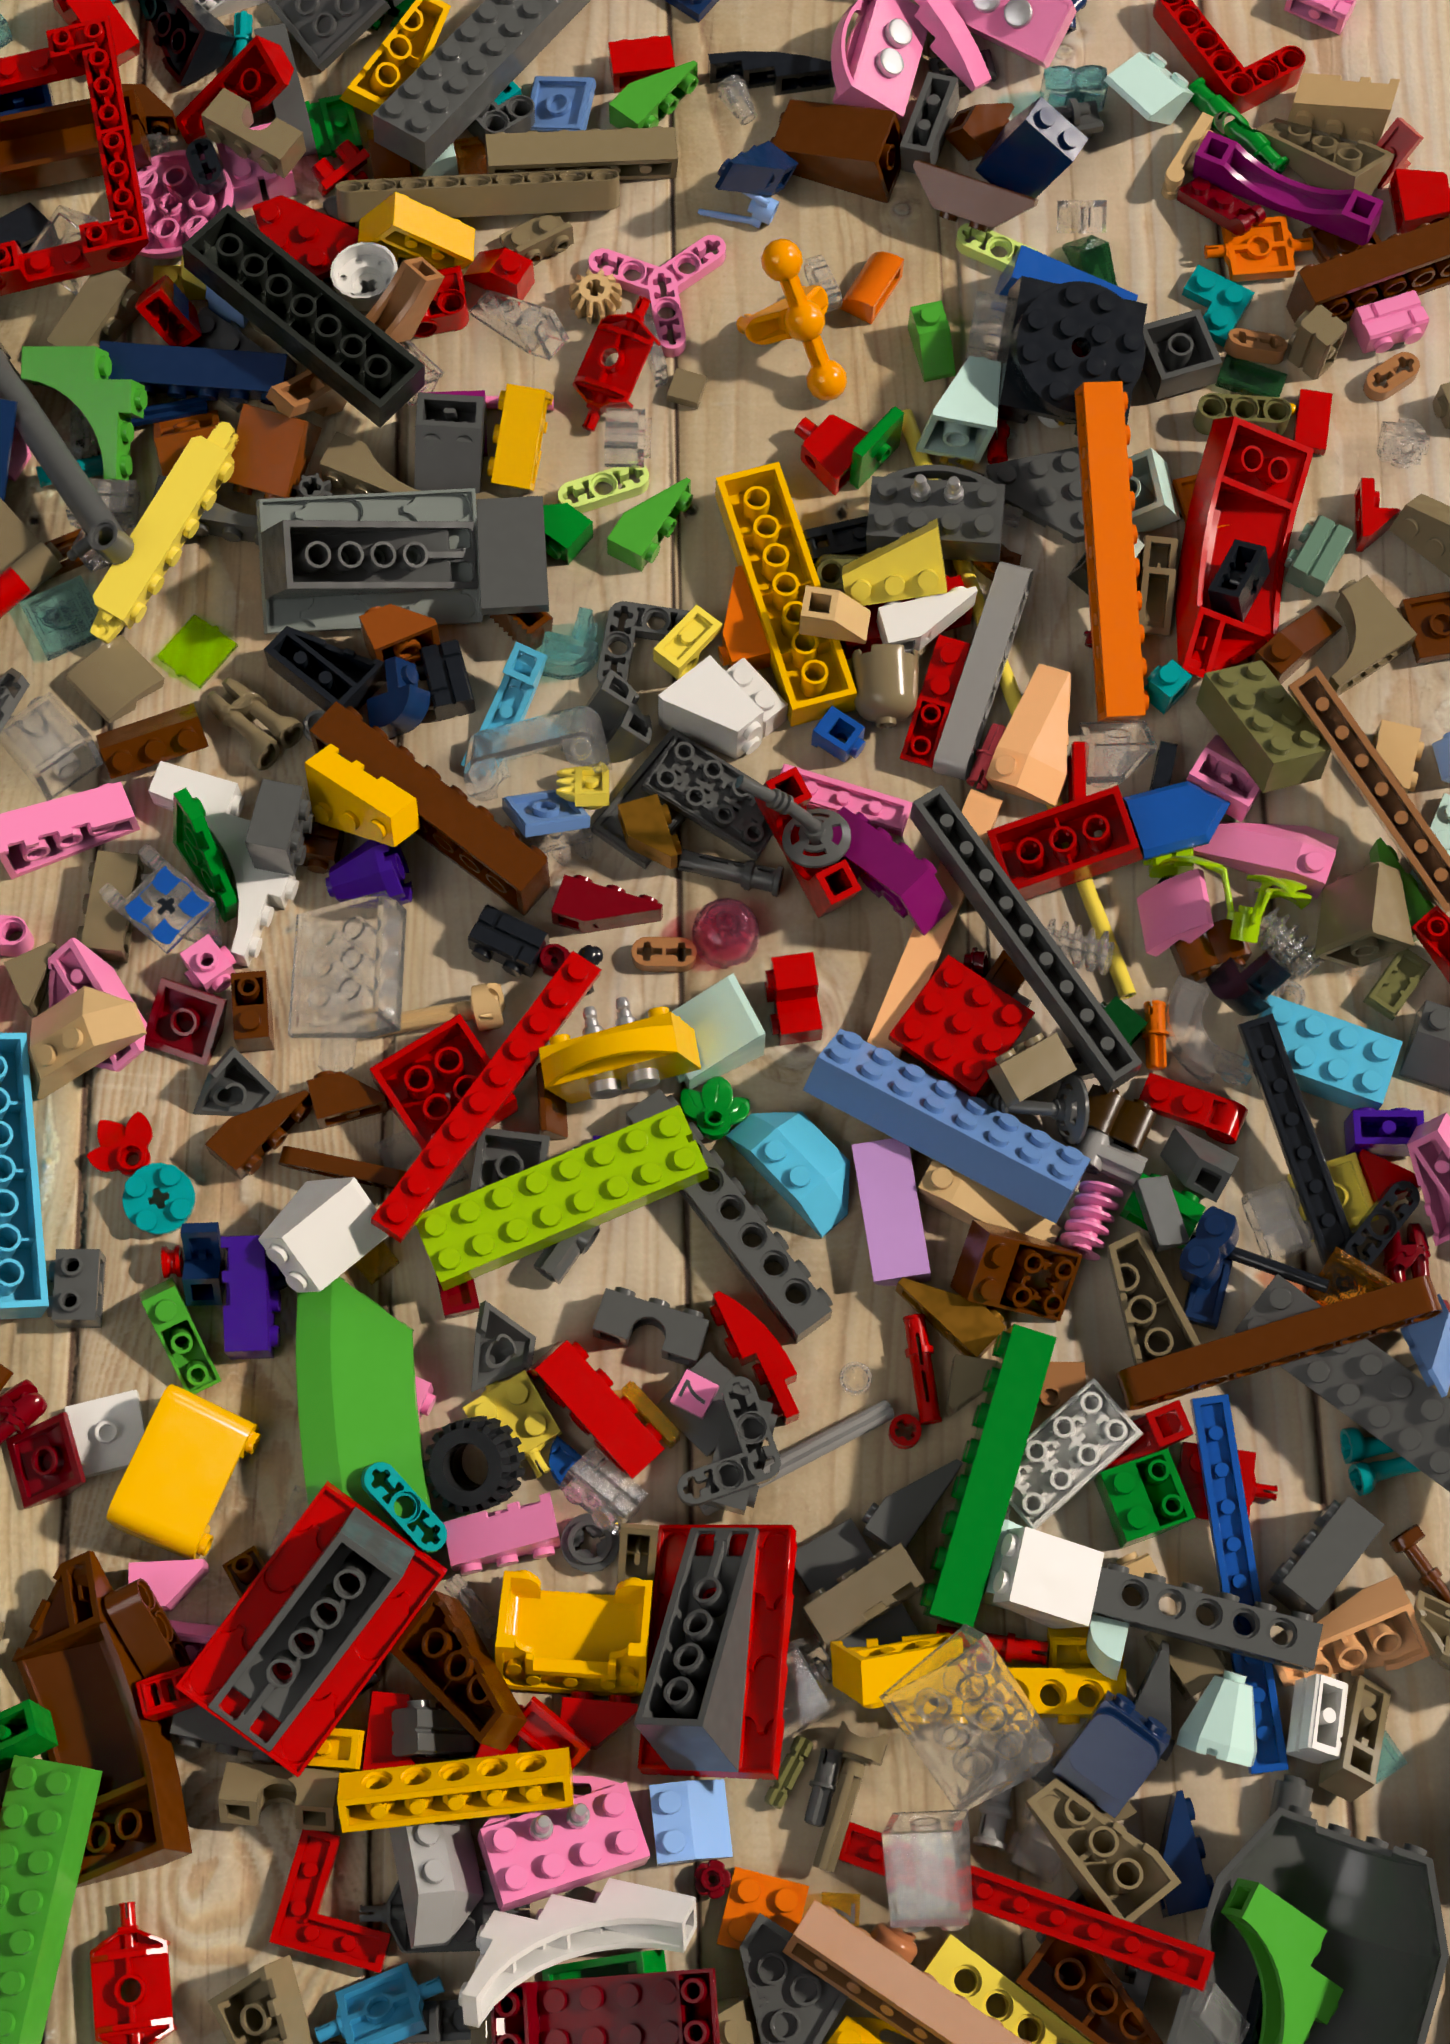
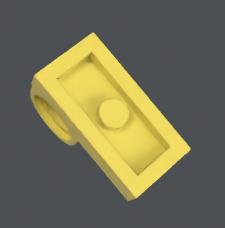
M696 604L653 649L654 662L678 680L697 665L700 652L721 632L722 623Z

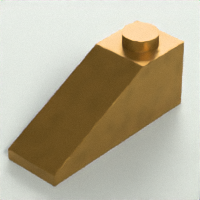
M902 1278L897 1283L895 1291L919 1314H925L926 1320L965 1356L981 1358L995 1343L998 1334L1001 1335L1002 1331L1006 1329V1326L1003 1324L1004 1318L992 1306L986 1308L983 1304L967 1301L960 1295L906 1278Z

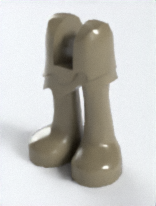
M228 677L222 682L227 693L235 700L231 705L214 691L206 696V703L209 709L219 721L235 729L250 744V760L259 770H266L276 762L280 752L278 743L286 749L291 748L303 736L305 728L300 721L294 717L277 714L267 707V701L261 698L259 694L252 692L232 678ZM258 719L269 729L274 738L263 732L251 721Z

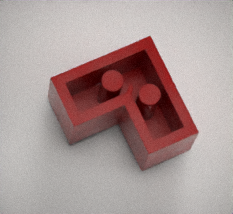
M807 952L771 957L770 970H765L766 982H764L767 1003L773 1002L775 1014L769 1015L772 1035L779 1036L780 1046L821 1040L823 1027L817 998L819 983L814 953Z

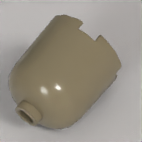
M899 644L871 645V652L863 654L860 649L855 650L852 653V673L857 691V696L854 700L857 712L862 718L876 723L878 728L896 727L897 722L909 718L914 713L917 704L919 679L918 651L913 649L911 653L904 652V645Z

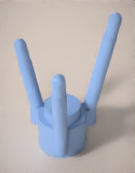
M743 193L752 199L747 212L752 214V217L699 209L698 214L750 224L759 229L762 222L770 225L777 211L779 201L767 195Z

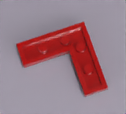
M302 1829L269 1942L382 1973L392 1934L319 1914L342 1837L322 1831Z

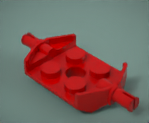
M638 296L632 313L608 315L600 320L572 385L587 402L586 407L589 409L582 424V427L588 431H595L600 416L604 413L633 408L634 405L629 402V398L653 344L655 343L657 346L661 344L644 324V316L651 304V301L645 297ZM618 353L616 363L612 366H606L608 356Z
M135 1901L119 1903L121 1927L117 1928L118 1932L99 1943L90 1951L95 2040L102 2044H158L177 2030L173 2019L168 1951L170 1941L139 1929V1926L136 1925ZM134 1978L140 1983L141 1994L135 2001L127 2002L121 1996V1986L126 1980Z

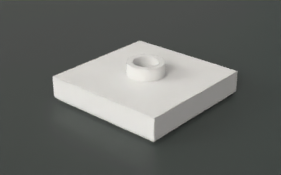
M136 1389L64 1407L69 1417L85 1478L128 1467L146 1430L139 1392Z

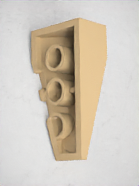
M932 1159L918 1186L919 1201L971 1225L972 1220L1002 1226L1052 1244L1055 1243L1061 1231V1227L934 1159Z

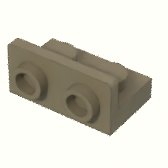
M544 213L499 235L503 248L506 247L532 260L533 266L537 265L542 259L554 253H561L574 244L571 223H564L558 213Z

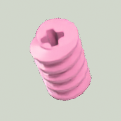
M1083 1181L1078 1188L1080 1194L1076 1195L1073 1201L1075 1207H1072L1069 1212L1071 1219L1067 1220L1064 1225L1066 1232L1061 1234L1059 1241L1065 1248L1083 1254L1082 1258L1097 1261L1101 1257L1092 1251L1093 1248L1104 1249L1106 1245L1097 1237L1098 1235L1109 1236L1110 1230L1104 1227L1102 1223H1113L1115 1220L1112 1215L1107 1213V1210L1115 1211L1120 1207L1118 1203L1112 1200V1197L1123 1198L1124 1192L1108 1183Z

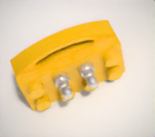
M627 997L616 999V1010L618 1011V1019L615 1021L616 1027L603 1030L602 1026H599V1022L596 1019L597 1011L594 1006L585 1007L583 1010V1018L585 1020V1028L582 1031L583 1036L571 1039L568 1034L555 1035L549 1038L550 1045L539 1048L544 1086L550 1092L573 1104L592 1098L598 1100L610 1099L620 1095L622 1090L647 1089L656 1086L662 1079L700 1070L701 1064L695 1031L681 1020L680 1016H676L671 1011L669 1012L668 1007L650 1009L648 1011L649 1018L636 1021L629 1010L630 1002Z

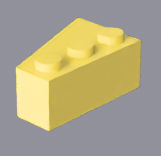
M937 518L910 534L907 533L899 537L898 540L882 548L879 547L844 565L842 568L844 593L862 606L947 593V581Z

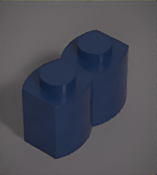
M1211 1206L1203 1213L1197 1224L1196 1237L1188 1242L1180 1256L1179 1268L1184 1280L1204 1290H1208L1216 1283L1222 1271L1223 1259L1234 1250L1238 1242L1239 1227L1236 1216L1215 1206Z

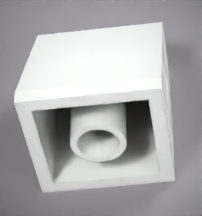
M711 655L658 695V724L663 729L670 731L671 728H674L690 740L736 760L744 753L747 755L753 753L762 742L764 711Z
M355 1177L306 1181L258 1240L266 1250L268 1258L277 1265L285 1276L287 1284L296 1293L321 1292L389 1235L371 1224V1218L377 1212V1209Z
M1028 1527L1009 1529L1001 1545V1553L1003 1555L1001 1567L993 1581V1591L995 1592L993 1603L1053 1629L1089 1627L1104 1552Z

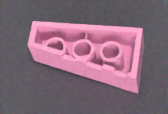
M121 781L103 784L98 788L1 813L0 860L11 880L140 830Z

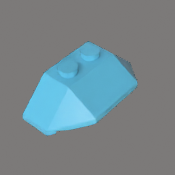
M802 1111L751 1113L726 1135V1139L821 1238L848 1215L850 1161Z

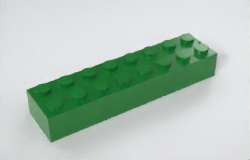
M1013 1324L1006 1331H1002L1001 1335L998 1334L992 1351V1356L998 1357L995 1367L992 1366L991 1370H987L982 1385V1391L987 1392L985 1402L977 1405L971 1426L977 1427L975 1437L971 1438L970 1441L967 1440L961 1458L962 1462L967 1463L964 1474L956 1476L951 1492V1497L956 1498L954 1509L945 1513L940 1533L946 1534L943 1546L935 1548L932 1556L930 1569L935 1570L932 1583H925L919 1605L925 1606L923 1615L964 1628L974 1627L1057 1337Z

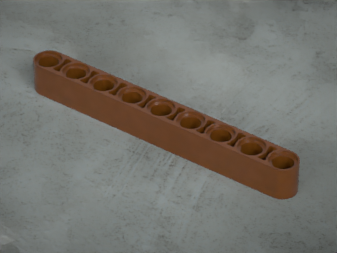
M1420 1276L1143 1362L1119 1371L1116 1377L1127 1410H1138L1425 1321L1441 1314L1443 1310L1430 1276Z

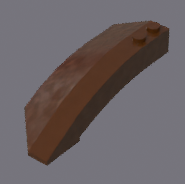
M87 1551L59 1564L53 1576V1579L57 1581L48 1599H42L29 1625L33 1630L24 1648L18 1647L12 1659V1662H16L30 1699L51 1711L58 1746L47 1750L49 1760L103 1771L76 1888L160 1867L192 1854L180 1776L166 1720L164 1718L154 1722L144 1718L142 1714L136 1682L145 1678L108 1615L104 1598L107 1593L114 1590L93 1551ZM156 1691L158 1703H159V1705H160L161 1703H160V1700H159V1697H158V1694H157V1691Z

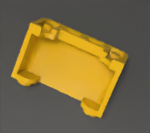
M170 1384L161 1396L107 1511V1521L117 1530L188 1560L199 1559L200 1555L206 1556L214 1539V1536L209 1534L210 1526L208 1524L239 1458H244L247 1453L253 1454L257 1449L261 1439V1434L258 1433L259 1426L192 1392Z
M504 1571L495 1642V1664L509 1689L571 1694L572 1691H580L599 1696L622 1695L635 1697L641 1695L645 1687L647 1675L653 1580L630 1577L617 1584L615 1595L545 1591L541 1590L540 1579L530 1571Z

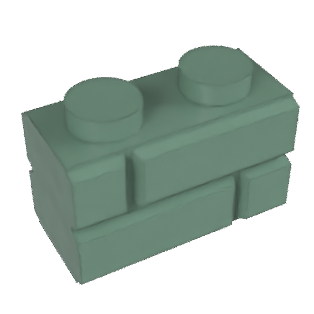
M1322 515L1317 517L1313 525L1307 523L1298 541L1303 543L1299 551L1293 548L1284 563V566L1289 568L1285 576L1286 582L1298 588L1302 587L1304 591L1316 597L1320 596L1346 551L1354 534L1353 531L1340 524H1335L1334 521Z

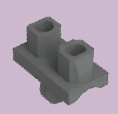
M1071 98L1067 100V105L1054 107L1088 139L1092 138L1093 133L1103 131L1104 125L1099 117L1096 100L1078 103L1076 98Z

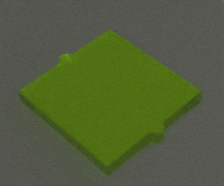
M194 614L158 654L157 658L173 669L177 677L183 676L201 689L238 645L221 633L218 626H211Z

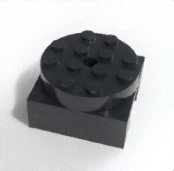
M1021 276L1009 289L997 356V361L1001 362L997 418L1025 424L1028 421L1029 414L1063 421L1076 424L1074 435L1078 436L1074 391L1083 382L1122 381L1123 392H1127L1128 409L1125 412V424L1127 425L1133 387L1141 375L1145 360L1143 328L1148 304L1123 299L1110 289L1095 283L1073 281L1057 284ZM1076 343V346L1082 350L1084 357L1076 356L1072 351V345Z

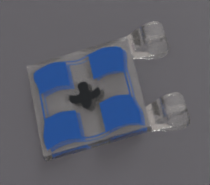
M145 844L138 853L141 856L142 862L154 871L126 899L110 883H106L99 890V893L107 905L118 911L168 954L216 906V903L169 864L152 846Z

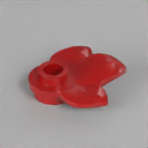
M136 1112L129 1119L126 1127L123 1124L109 1120H100L98 1122L97 1137L100 1147L87 1154L88 1160L97 1170L105 1173L120 1171L123 1175L131 1177L135 1171L150 1164L151 1156L147 1148L153 1138V1131L149 1121L141 1112ZM132 1155L139 1156V1161L135 1165L127 1164L128 1158Z

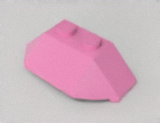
M70 938L48 958V969H50L48 982L49 1008L83 986L134 1002L114 968L76 938ZM139 1011V1014L141 1016L142 1022L146 1030L147 1022L145 1021V1019ZM146 1035L95 1067L120 1072L144 1051Z

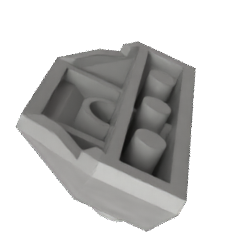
M462 1819L391 1827L389 1831L411 1949L448 1945L484 1895L470 1823L468 1820Z

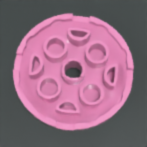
M176 150L156 155L151 158V166L143 167L137 172L149 243L138 254L142 257L150 259L181 257L183 255L182 245L227 204L230 207L233 206V185L225 168H223L226 176L225 187L217 194L206 195L201 192L193 177L186 156V150ZM203 153L200 155V160H205L206 158ZM212 172L206 174L208 180L212 179Z

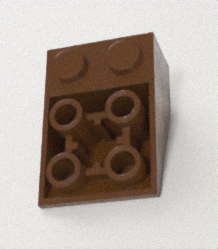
M972 1220L950 1287L970 1302L1060 1321L1083 1254L1002 1226Z

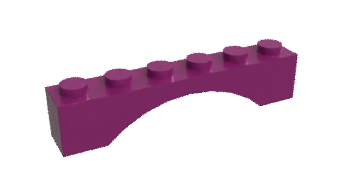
M1208 131L1194 158L1193 178L1200 176L1220 189L1358 245L1368 244L1379 223L1383 200L1356 189H1323L1289 179L1262 164L1238 142L1214 132Z

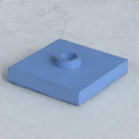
M535 76L530 95L535 105V123L531 131L586 130L597 85L594 77Z
M556 789L502 798V809L525 838L590 828V816L582 807H575V803L558 796Z

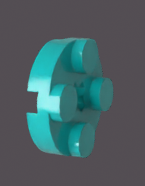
M152 1163L141 1167L128 1178L125 1183L122 1201L124 1211L132 1224L150 1234L167 1235L179 1230L182 1227V1223L188 1221L196 1203V1196L190 1179L176 1166ZM160 1189L162 1194H169V1199L164 1201L165 1207L162 1209H158L156 1204H149V1199L154 1196L153 1191Z

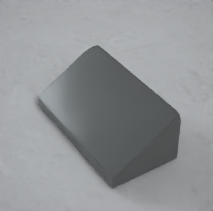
M1168 1176L1136 1180L1133 1188L1155 1253L1188 1244L1190 1240Z

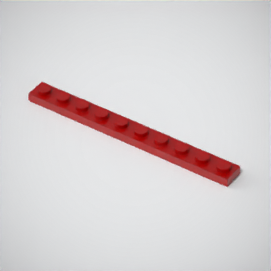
M572 951L373 1215L371 1224L400 1243L404 1240L540 1057L539 1048L549 1045V1038L558 1033L598 979L602 969L576 952Z
M849 1822L839 1861L1204 1993L1215 1957V1952Z

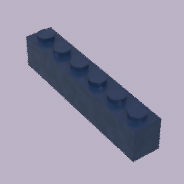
M100 341L99 347L109 352L112 362V372L108 379H132L145 386L148 397H154L156 393H167L168 396L177 399H186L187 395H195L206 401H217L218 397L229 398V400L236 403L245 404L249 403L250 399L260 400L263 404L275 406L266 398L270 387L293 378L296 375L297 364L288 354L110 341Z

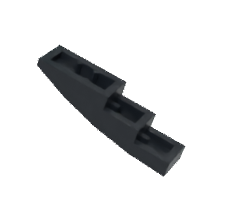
M763 51L708 54V77L710 84L741 80L743 90L773 86L775 96L835 87L831 61L805 55Z

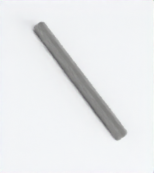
M883 1400L780 1454L781 1466L777 1476L757 1486L760 1489L892 1420L895 1415L893 1408L887 1400ZM773 1459L765 1462L764 1474L770 1472V1465L774 1463ZM704 1504L699 1506L705 1516L720 1510L719 1508Z

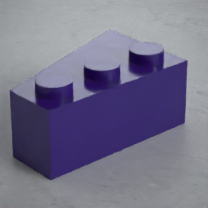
M261 1235L220 1236L221 1248L227 1250V1271H222V1283L227 1282L226 1305H223L224 1351L231 1360L274 1358V1347H280L281 1334L279 1325H275V1312H280L281 1293L280 1290H274L275 1277H281L282 1272L268 1258L266 1250L258 1240Z

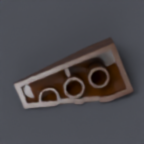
M1047 1936L1015 1982L1017 1986L1092 2044H1164L1142 2011L1136 2006L1122 1986L1123 1984L1117 1975L1113 1973L1101 1955Z

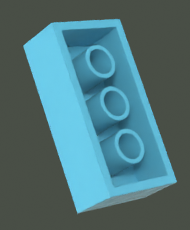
M1270 994L1266 1000L1271 1007L1260 1013L1258 1018L1273 1013L1300 1090L1354 1110L1363 1107L1379 1110L1384 1102L1403 1041ZM1246 1052L1241 1069L1254 1074Z

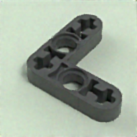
M627 601L617 602L610 607L597 671L598 686L612 668L611 664L617 665V674L628 682L635 639L642 638L661 641L671 630V620H675V627L690 611ZM622 613L628 614L624 632L619 631L618 618L621 617ZM652 617H660L665 621V626L659 630H653L648 627L647 621ZM620 641L627 646V650L621 655H615L609 651V645Z
M737 1376L729 1379L724 1385L722 1393L723 1402L742 1453L683 1474L678 1481L677 1492L680 1500L688 1506H700L774 1479L779 1473L781 1466L780 1455L756 1388L752 1381L746 1377ZM739 1385L742 1390L748 1389L749 1393L745 1395L747 1409L755 1405L757 1411H748L738 1418L735 1417L734 1412H741V1407L737 1398L730 1399L729 1397L733 1393V1386ZM747 1419H755L762 1426V1433L756 1439H748L741 1432V1425ZM765 1440L768 1441L769 1446H762L763 1454L766 1459L774 1460V1463L770 1465V1472L764 1474L762 1469L754 1468V1465L758 1463L756 1449L748 1453L746 1448L758 1446ZM732 1466L738 1470L740 1479L736 1485L728 1487L720 1483L718 1473L723 1467ZM712 1472L713 1484L718 1492L711 1493V1487L708 1486L700 1490V1497L695 1499L691 1493L685 1494L683 1492L688 1487V1480L694 1479L696 1484H701L708 1481L705 1473Z

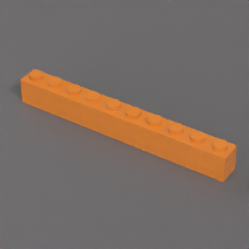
M1122 381L1083 382L1074 392L1097 722L1137 720L1146 715V711L1149 708V694L1147 691H1144L1143 678L1147 674V663L1141 653V644L1144 642L1145 632L1143 625L1139 624L1142 594L1140 591H1137L1136 578L1139 577L1140 563L1139 559L1135 558L1134 553L1138 532L1136 525L1132 524L1135 494L1133 491H1130L1129 478L1133 474L1132 459L1128 458L1127 445H1129L1131 438L1130 427L1125 424L1128 395L1127 392H1123Z

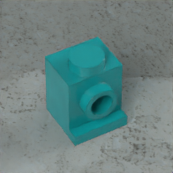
M1173 659L1163 667L1158 665L1147 678L1148 683L1144 686V691H1147L1149 694V703L1162 714H1165L1186 693L1192 675Z

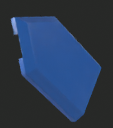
M1189 781L1123 797L1143 861L1209 844L1230 806V802Z

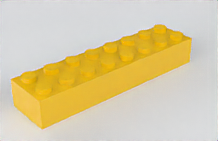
M775 462L716 477L715 498L737 565H742L763 627L771 652L770 665L780 695L788 703L787 716L790 726L822 719L831 706H834L843 713L855 710L854 700L857 697V691L840 640L799 634L806 585L821 587L780 463Z

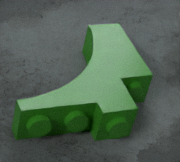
M22 346L21 380L33 385L54 388L68 397L82 411L94 430L101 450L104 479L115 484H129V475L133 472L130 444L134 439V427L131 423V418L144 419V409H146L148 404L145 386L132 379H108L112 372L109 352L96 346Z
M1237 1878L1221 1913L1235 1925L1243 1936L1257 1967L1263 2004L1259 2044H1304L1309 2038L1310 2029L1314 2021L1325 2025L1328 2024L1338 2008V2001L1344 1991L1340 1986L1311 1967L1313 1959L1321 1950L1322 1941L1327 1930L1262 1884Z

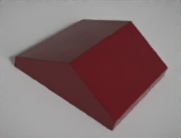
M162 977L147 1023L145 1045L208 1066L224 1029L228 1000Z
M62 1412L25 1430L22 1435L16 1434L6 1439L24 1509L68 1496L86 1482L67 1412Z

